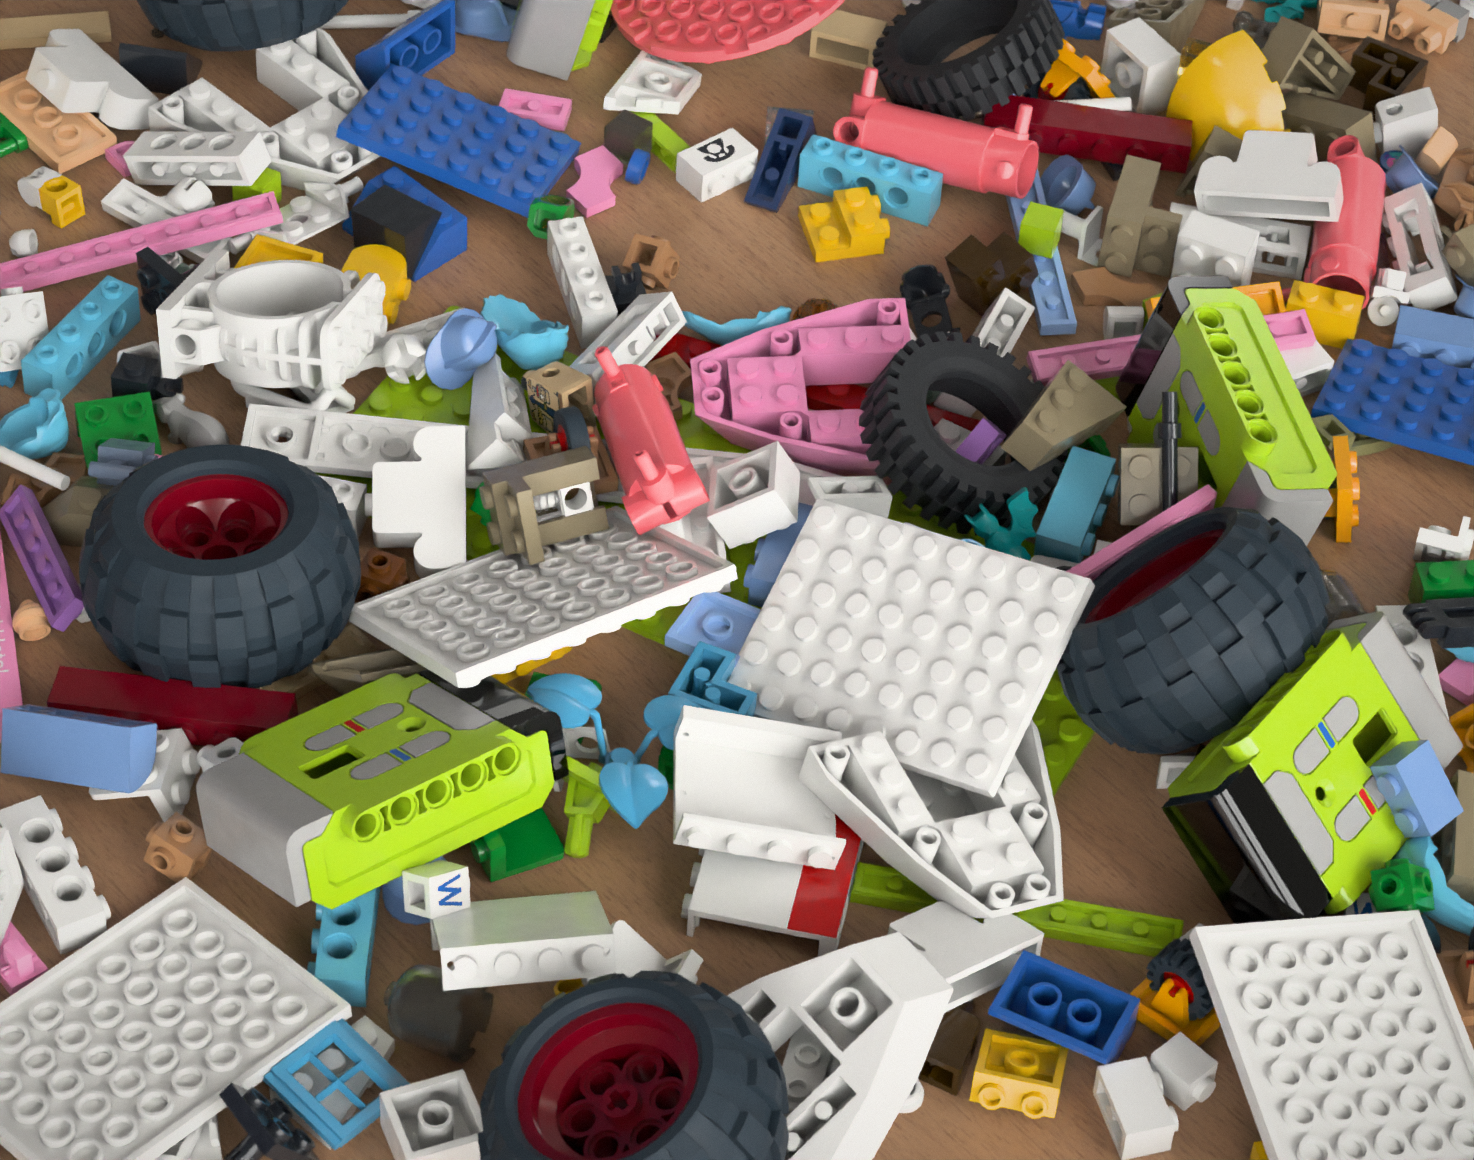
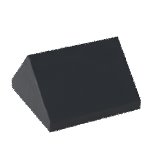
M127 43L119 44L120 65L150 92L171 95L195 82L202 68V60L185 52Z
M384 184L351 209L354 249L371 244L389 246L404 256L407 263V276L412 278L442 212Z

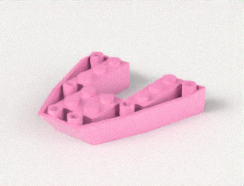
M905 298L863 300L759 330L690 359L695 415L731 444L754 451L778 441L790 459L795 463L841 476H878L874 470L879 466V460L869 462L865 453L872 444H862L860 436L865 427L859 426V417L864 411L860 409L808 411L805 386L873 383L897 352L911 340ZM888 476L882 478L886 485L892 482Z

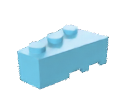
M1072 446L1037 530L1034 555H1042L1080 563L1084 555L1090 556L1096 538L1095 532L1098 526H1102L1111 497H1114L1118 487L1120 476L1114 474L1115 458Z

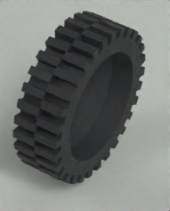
M921 0L917 5L911 3L905 7V15L897 14L892 19L895 26L885 27L882 31L884 37L878 38L875 43L877 48L873 49L872 55L874 59H872V62L878 70V76L893 104L955 119L964 117L965 121L975 119L976 112L982 111L984 115L992 112L991 106L1000 103L1001 106L1006 105L1010 102L1008 97L1012 94H1016L1019 97L1026 92L1024 86L1027 83L1035 85L1040 80L1038 73H1047L1051 68L1049 61H1056L1059 57L1057 50L1063 48L1064 43L1062 39L1065 38V35L1050 0ZM997 34L976 50L954 60L941 63L963 45L984 36Z
M944 331L935 332L931 338L928 334L920 335L916 341L912 339L906 343L867 389L866 397L860 406V410L864 412L859 417V426L865 427L860 434L862 444H872L865 453L869 462L879 460L880 464L874 470L878 477L882 479L888 476L892 480L887 487L893 495L899 491L904 493L907 497L902 504L909 509L915 504L920 506L922 511L919 516L929 521L935 515L939 517V527L948 530L953 523H956L957 533L966 535L973 527L964 515L968 514L970 517H973L981 511L979 504L982 503L989 513L997 518L999 526L1008 528L1011 524V513L1006 503L1007 499L1021 488L1026 487L1029 500L1033 505L1037 506L1057 484L1065 465L1063 461L1068 457V449L1053 460L1029 471L1011 455V463L988 466L973 462L949 447L936 432L930 421L926 406L928 390L950 394L972 405L1007 435L1004 439L1005 442L1045 386L1040 380L1032 383L1027 378L1032 371L1025 365L1020 370L1012 364L1016 358L1007 352L1003 358L997 355L999 346L989 342L985 348L980 347V338L971 335L963 342L962 333L952 332L946 338Z

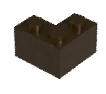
M1367 36L1352 54L1350 66L1356 73L1348 86L1366 94L1363 110L1372 112V117L1375 121V105L1378 102L1423 88L1428 61Z
M1005 232L987 247L971 234L945 257L958 297L982 317L1005 287L1017 295L1022 289L1028 288L1039 275L1033 255Z

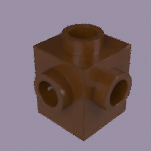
M371 547L363 560H360L361 583L354 602L358 603L409 584L410 578L406 576V559Z

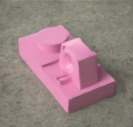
M10 921L0 946V983L10 995H13L49 969Z

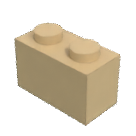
M835 10L812 28L809 57L863 70L866 67L875 68L872 59H874L872 55L873 49L877 48L875 44L877 39L884 37L882 31L887 26V21Z

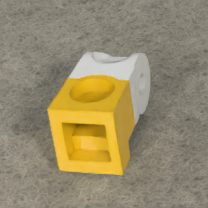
M42 166L27 177L18 180V190L24 201L29 206H37L51 215L52 223L60 229L85 215L80 185L55 170Z

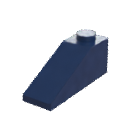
M779 108L746 193L744 203L776 213L779 211L798 178L800 154L813 134L817 135L811 116Z

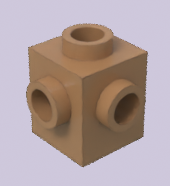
M635 233L622 266L629 273L632 270L631 263L638 262L642 271L641 280L645 289L654 290L656 286L668 290L671 279H674L678 274L680 256L671 247V242L656 235L648 237Z
M176 811L164 823L158 821L149 831L146 837V842L149 843L143 861L177 883L185 877L192 880L207 866L213 849L206 844L204 830Z

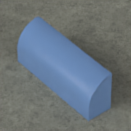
M32 704L2 708L1 773L129 794L139 789L145 783L152 770L156 755L157 723Z

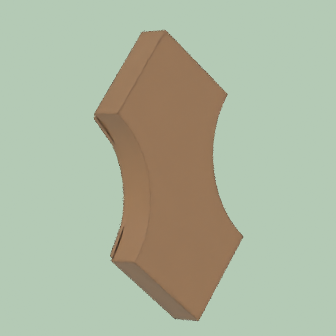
M1105 266L1072 272L1071 284L1085 306H1142L1143 300L1158 295L1152 283L1137 284L1121 280L1112 275Z
M674 352L648 362L644 368L652 375L655 374L664 388V391L661 393L666 397L674 420L677 421L682 419L683 410L678 397L685 388L692 385L691 369Z
M53 452L48 462L44 464L53 470L69 476V486L81 476H89L84 455ZM25 473L10 474L1 499V507L20 484L33 490L41 508L59 495L62 490Z

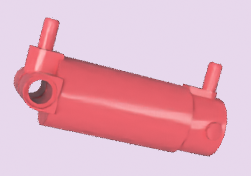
M872 67L865 68L861 92L853 93L849 116L843 117L835 123L833 128L835 141L943 173V184L984 194L990 191L1018 199H1023L1028 194L1035 179L1039 159L1037 142L1029 140L1028 130L1033 110L1031 105H1019L1014 129L1002 126L992 128L886 102L885 97L874 95L878 70Z
M1345 135L1337 138L1330 144L1327 154V161L1337 165L1341 173L1343 204L1338 222L1314 221L1308 262L1309 268H1305L1304 282L1365 296L1362 306L1363 310L1369 301L1371 282L1377 270L1386 176L1379 164L1365 157L1358 139L1352 135ZM1292 287L1281 289L1284 303H1287Z
M599 347L595 351V357L605 373L596 383L594 391L596 404L592 408L600 422L604 438L625 496L622 497L625 509L637 533L642 535L662 524L680 520L690 513L692 509L710 501L705 486L690 461L667 399L661 393L664 391V388L655 374L652 375L646 368L637 364L618 366L608 347Z

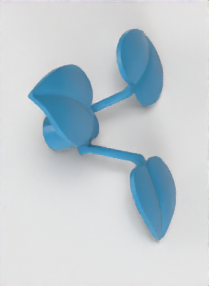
M561 673L543 677L532 683L527 689V694L533 699L541 715L556 726L577 728L586 724L589 717L593 720L599 748L598 761L604 764L599 776L600 789L610 805L634 829L640 827L644 820L662 805L668 793V783L665 777L653 766L640 764L643 754L651 741L657 736L666 748L674 750V729L683 705L698 708L704 707L679 696L664 695L657 697L647 704L643 714L645 724L653 730L647 733L636 753L633 754L626 748H616L608 753L599 712L595 710L601 703L602 694L595 684L579 675Z

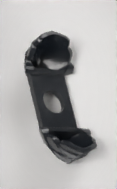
M917 265L904 272L902 283L900 284L901 298H905L906 308L911 310L917 338L924 334H928L931 338L935 332L944 331L946 338L952 332L960 333V327H952L946 299L950 294V286L945 282L943 274L938 272L937 268L933 265ZM930 315L942 317L940 323L935 326L926 327L922 324L923 320Z

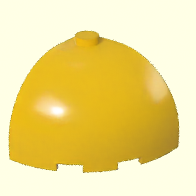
M1244 30L1225 36L1202 51L1182 73L1171 93L1166 117L1192 121V148L1189 156L1191 161L1215 125L1243 140L1244 133L1248 130L1291 132L1290 129L1284 130L1281 111L1286 109V105L1277 81L1271 83L1263 66L1268 61L1256 43Z

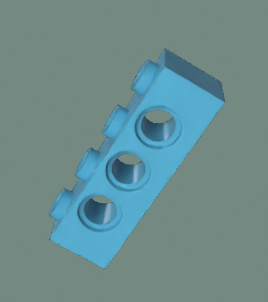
M815 134L811 136L800 154L798 187L833 197V191L868 187L871 195L877 194L879 196L882 213L927 227L940 206L943 173Z
M107 275L21 360L24 393L36 397L40 391L53 388L60 391L62 400L141 320L138 288Z
M381 886L334 909H329L316 903V921H321L320 929L313 928L311 953L317 954L316 962H308L307 971L347 1001L352 1007H366Z

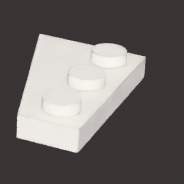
M366 1015L363 1016L351 1027L388 1061L395 1051V1039ZM334 1042L316 1055L337 1077L355 1065ZM310 1061L292 1074L313 1096L331 1084ZM360 1070L344 1084L360 1099L366 1088L371 1087L374 1081ZM270 1088V1100L277 1098L283 1102L292 1112V1118L330 1150L331 1147ZM336 1089L320 1102L342 1124L345 1120L350 1119L356 1110V1106L339 1089Z

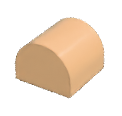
M1443 127L1437 128L1414 162L1427 174L1438 175L1457 149L1458 142Z

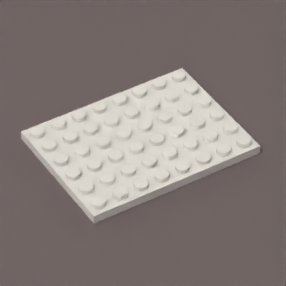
M817 498L739 652L741 657L736 667H734L728 683L757 693L756 709L754 712V716L757 718L842 732V739L881 731L902 768L994 798L1095 585L1091 579Z
M614 506L606 509L609 529L542 546L544 562L529 565L521 553L505 556L499 549L355 603L349 617V622L454 686L469 688L478 685L481 679L493 674L509 673L516 669V665L529 660L545 659L552 654V651L562 647L581 645L586 642V638L598 633L614 632L621 628V624L634 619L650 618L655 615L657 610L667 606L683 605L690 600V597L703 592L719 591L724 587V584L738 578L735 564L665 529L656 527L639 535L627 511Z
M185 877L0 1003V1144L18 1160H154L227 1107L219 1094L230 1083H234L247 1090L255 1087L263 1081L264 1076L270 1072L272 1067L334 1020L339 1021L343 1018L346 1021L352 1016L351 1005Z
M1419 910L1201 926L1193 929L1189 938L1269 1160H1474V1049Z

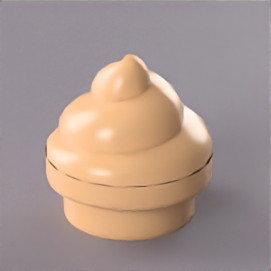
M31 599L24 600L14 614L12 621L13 629L24 641L40 640L50 633L51 625L41 604L34 603Z

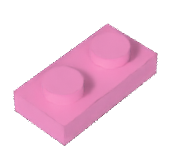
M505 88L498 106L521 118L534 120L540 126L550 130L565 131L572 111V99Z

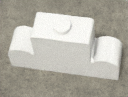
M80 29L51 30L45 47H36L26 76V80L60 111L64 113L97 112L102 122L121 130L149 129L148 107L159 100Z
M1248 130L1244 133L1237 161L1232 162L1230 158L1225 156L1208 158L1199 169L1194 187L1197 210L1209 215L1338 222L1343 204L1340 169L1331 162L1317 163L1315 139L1312 133Z
M465 426L425 427L418 431L414 437V461L375 462L372 466V493H365V516H372L374 545L378 548L414 547V567L421 579L466 562Z
M944 901L936 902L890 923L888 935L900 931L954 988L945 1012L1003 985L1023 950L1040 956L1044 932L1013 914L995 918H984L983 923H979Z

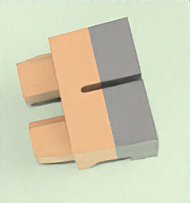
M1400 0L1397 2L1395 15L1390 21L1388 34L1397 40L1404 37L1414 40L1416 49L1426 55L1431 51L1442 55L1450 41L1458 43L1465 37L1470 11L1450 0Z

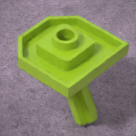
M556 753L551 761L552 767L558 776L568 783L564 814L569 819L564 852L567 856L582 859L589 854L593 823L599 824L608 809L615 813L617 812L607 801L600 789L599 776L603 767L594 762H590L586 766L570 756Z

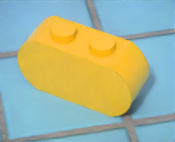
M379 244L364 245L352 250L341 272L345 273L348 270L356 271L359 274L360 281L369 272L377 273L380 280L385 283V297L382 302L383 315H386L388 325L389 323L394 324L398 315L399 305L402 300H407L411 290V280L407 279V263L404 256L389 246Z

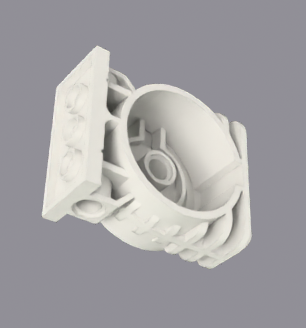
M215 249L156 309L162 377L177 379L190 364L207 365L214 363L215 368L221 375L229 380L248 386L263 388L304 386L314 389L323 381V386L326 390L336 391L345 383L354 369L358 368L365 356L372 351L380 337H384L386 334L388 321L386 315H383L382 307L385 297V283L380 280L377 273L369 272L360 281L359 274L356 271L348 270L343 273L334 267L322 263L302 260H275L254 263L239 268H230L229 251Z

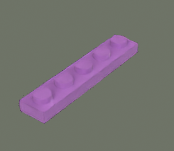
M20 484L1 507L0 519L51 627L64 632L71 622L79 617L84 608L81 589L33 490Z

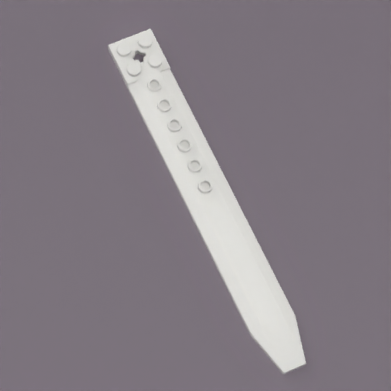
M249 403L241 446L279 453L287 456L291 462L308 467L314 473L372 478V466L375 462L414 461V437L418 431L429 426H465L467 456L469 426ZM531 432L532 436L529 439L547 436V434ZM279 437H286L287 442L283 443L276 441L279 440ZM602 439L603 444H604V446H605V448H606V451H607V453H608V456H609V458H610V460H611V463H612V465H613V468H614V470H615V472H616V475H617V477H618V479H619V476H618V474H617L615 465H614V463H613L611 454H610V452H609V449H608L606 440H605V439ZM518 443L519 448H520L521 453H522V456H523V459H524V462H525V461H527V460H526V457H525L524 452H523V444L520 445V444ZM686 448L690 459L713 456L714 467L744 455L742 453ZM793 462L800 471L799 503L814 506L816 502L807 484L808 478L844 477ZM466 467V488L477 489L479 484L484 481L482 472L498 468L470 469ZM619 479L618 491L598 494L596 497L598 501L623 503L622 497L625 496Z

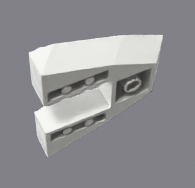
M320 27L293 40L256 49L257 80L299 110V112L271 128L204 78L196 80L148 107L150 131L260 132L271 159L267 168L281 172V185L304 191V182L336 184L381 157L336 137L338 125L368 91L331 35Z
M1032 719L994 798L964 789L978 813L937 823L934 822L881 731L809 746L798 779L889 865L937 901H944L971 918H995L1064 901L1060 825L1039 730Z
M900 931L856 943L763 976L727 995L739 1003L745 1013L754 1022L759 1024L774 1052L805 1023L841 1063L827 1079L786 1117L789 1142L784 1160H872L916 1083L954 988Z

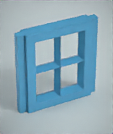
M343 1018L339 1021L334 1020L272 1067L270 1072L263 1078V1081L334 1151L344 1146L380 1117V1095L366 1105L344 1084L346 1081L362 1070L383 1091L410 1084ZM333 1042L355 1063V1065L339 1077L316 1057ZM309 1061L331 1082V1084L315 1096L292 1076L294 1072ZM336 1089H339L360 1110L343 1124L320 1103Z

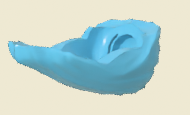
M502 294L496 297L490 295L489 298H483L484 306L480 315L486 321H493L497 325L495 330L497 344L519 367L525 370H538L551 362H559L563 358L569 339L567 335L569 330L568 324L562 325L559 321H556L555 324L548 320H540L535 313L528 309L525 303L506 298Z
M780 306L771 312L759 311L754 319H733L722 325L688 311H682L687 321L684 326L723 346L759 330L789 322L792 309Z
M47 388L40 391L36 397L29 398L28 404L13 410L0 420V445L32 460L50 456L53 452L58 453L68 442V421L61 400V393L57 389Z
M1431 836L1407 839L1391 860L1406 858L1409 859L1411 864L1429 869L1433 883L1435 910L1423 913L1438 923L1469 936L1474 927V907L1447 887L1440 863L1433 855L1438 848L1433 844Z

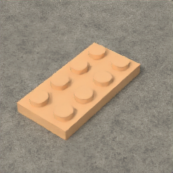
M28 70L0 82V112L23 132L27 138L29 148L56 172L62 174L104 154L105 149L117 144V136L90 112L64 113L60 111L26 80Z

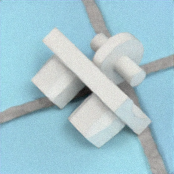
M1389 268L1378 269L1375 285L1371 286L1370 298L1373 299L1367 307L1368 318L1373 324L1377 326L1391 325L1398 317V304H1408L1410 293L1402 292L1407 272Z

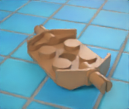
M1469 147L1457 150L1452 154L1433 201L1457 219L1454 224L1456 231H1459L1461 225H1463V229L1470 226V224H1474V149Z

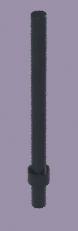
M1162 392V423H1158V439H1162L1163 511L1178 503V439L1182 438L1181 423H1178L1177 392Z

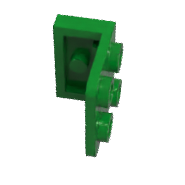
M150 392L74 403L75 426L77 436L81 438L87 469L91 461L98 462V446L110 438L155 443V454L162 455Z
M542 807L469 842L475 861L481 864L490 882L559 861L564 857V846Z

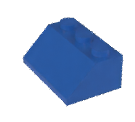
M441 0L423 9L355 55L356 74L365 88L370 90L392 64L407 67L412 72L422 76L454 54L455 0Z
M396 166L369 180L353 207L385 184L442 212L412 278L408 277L414 282L467 250V217ZM350 210V217L344 220L342 229L353 237Z
M1023 950L989 1007L988 1014L1106 1065L1119 1059L1133 1034L1140 999Z

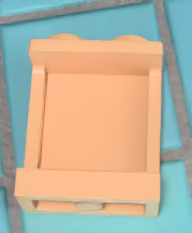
M1318 0L1317 33L1358 38L1369 36L1376 40L1384 41L1389 5L1385 4V0Z

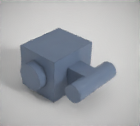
M110 438L98 446V462H90L88 474L90 477H97L98 484L117 485L122 483V480L129 477L130 472L147 462L158 459V456L154 455L155 443Z

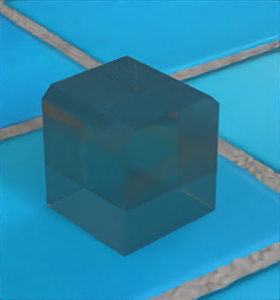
M624 109L604 127V147L618 160L628 165L637 148L649 153L651 152L653 123Z

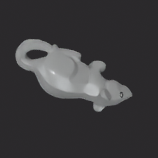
M178 393L173 397H163L152 401L154 413L162 423H168L171 433L168 434V441L177 445L184 443L187 448L206 445H231L223 425L214 417L186 407L184 405L186 399L184 394Z

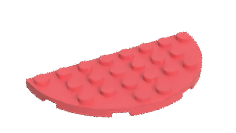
M613 0L610 10L623 36L635 47L646 53L675 62L711 64L717 61L757 54L778 45L788 44L795 37L819 24L845 0Z

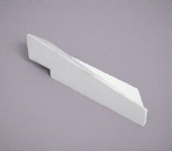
M496 353L487 363L478 367L473 373L466 467L470 469L501 468L524 462L518 443L522 445L523 440L529 439L532 436L524 389L516 378H510L502 371L501 358Z

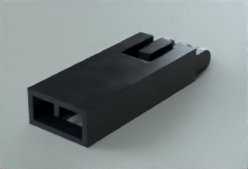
M1474 597L1426 600L1425 603L1408 604L1403 609V615L1418 630L1421 637L1424 639L1438 638L1437 643L1442 649L1474 647Z

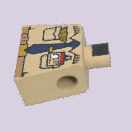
M558 361L551 362L538 370H529L523 375L521 387L528 392L530 415L548 434L554 433L553 419L555 412L566 407H577L584 417L586 426L597 427L596 416L592 408L594 398L591 377Z

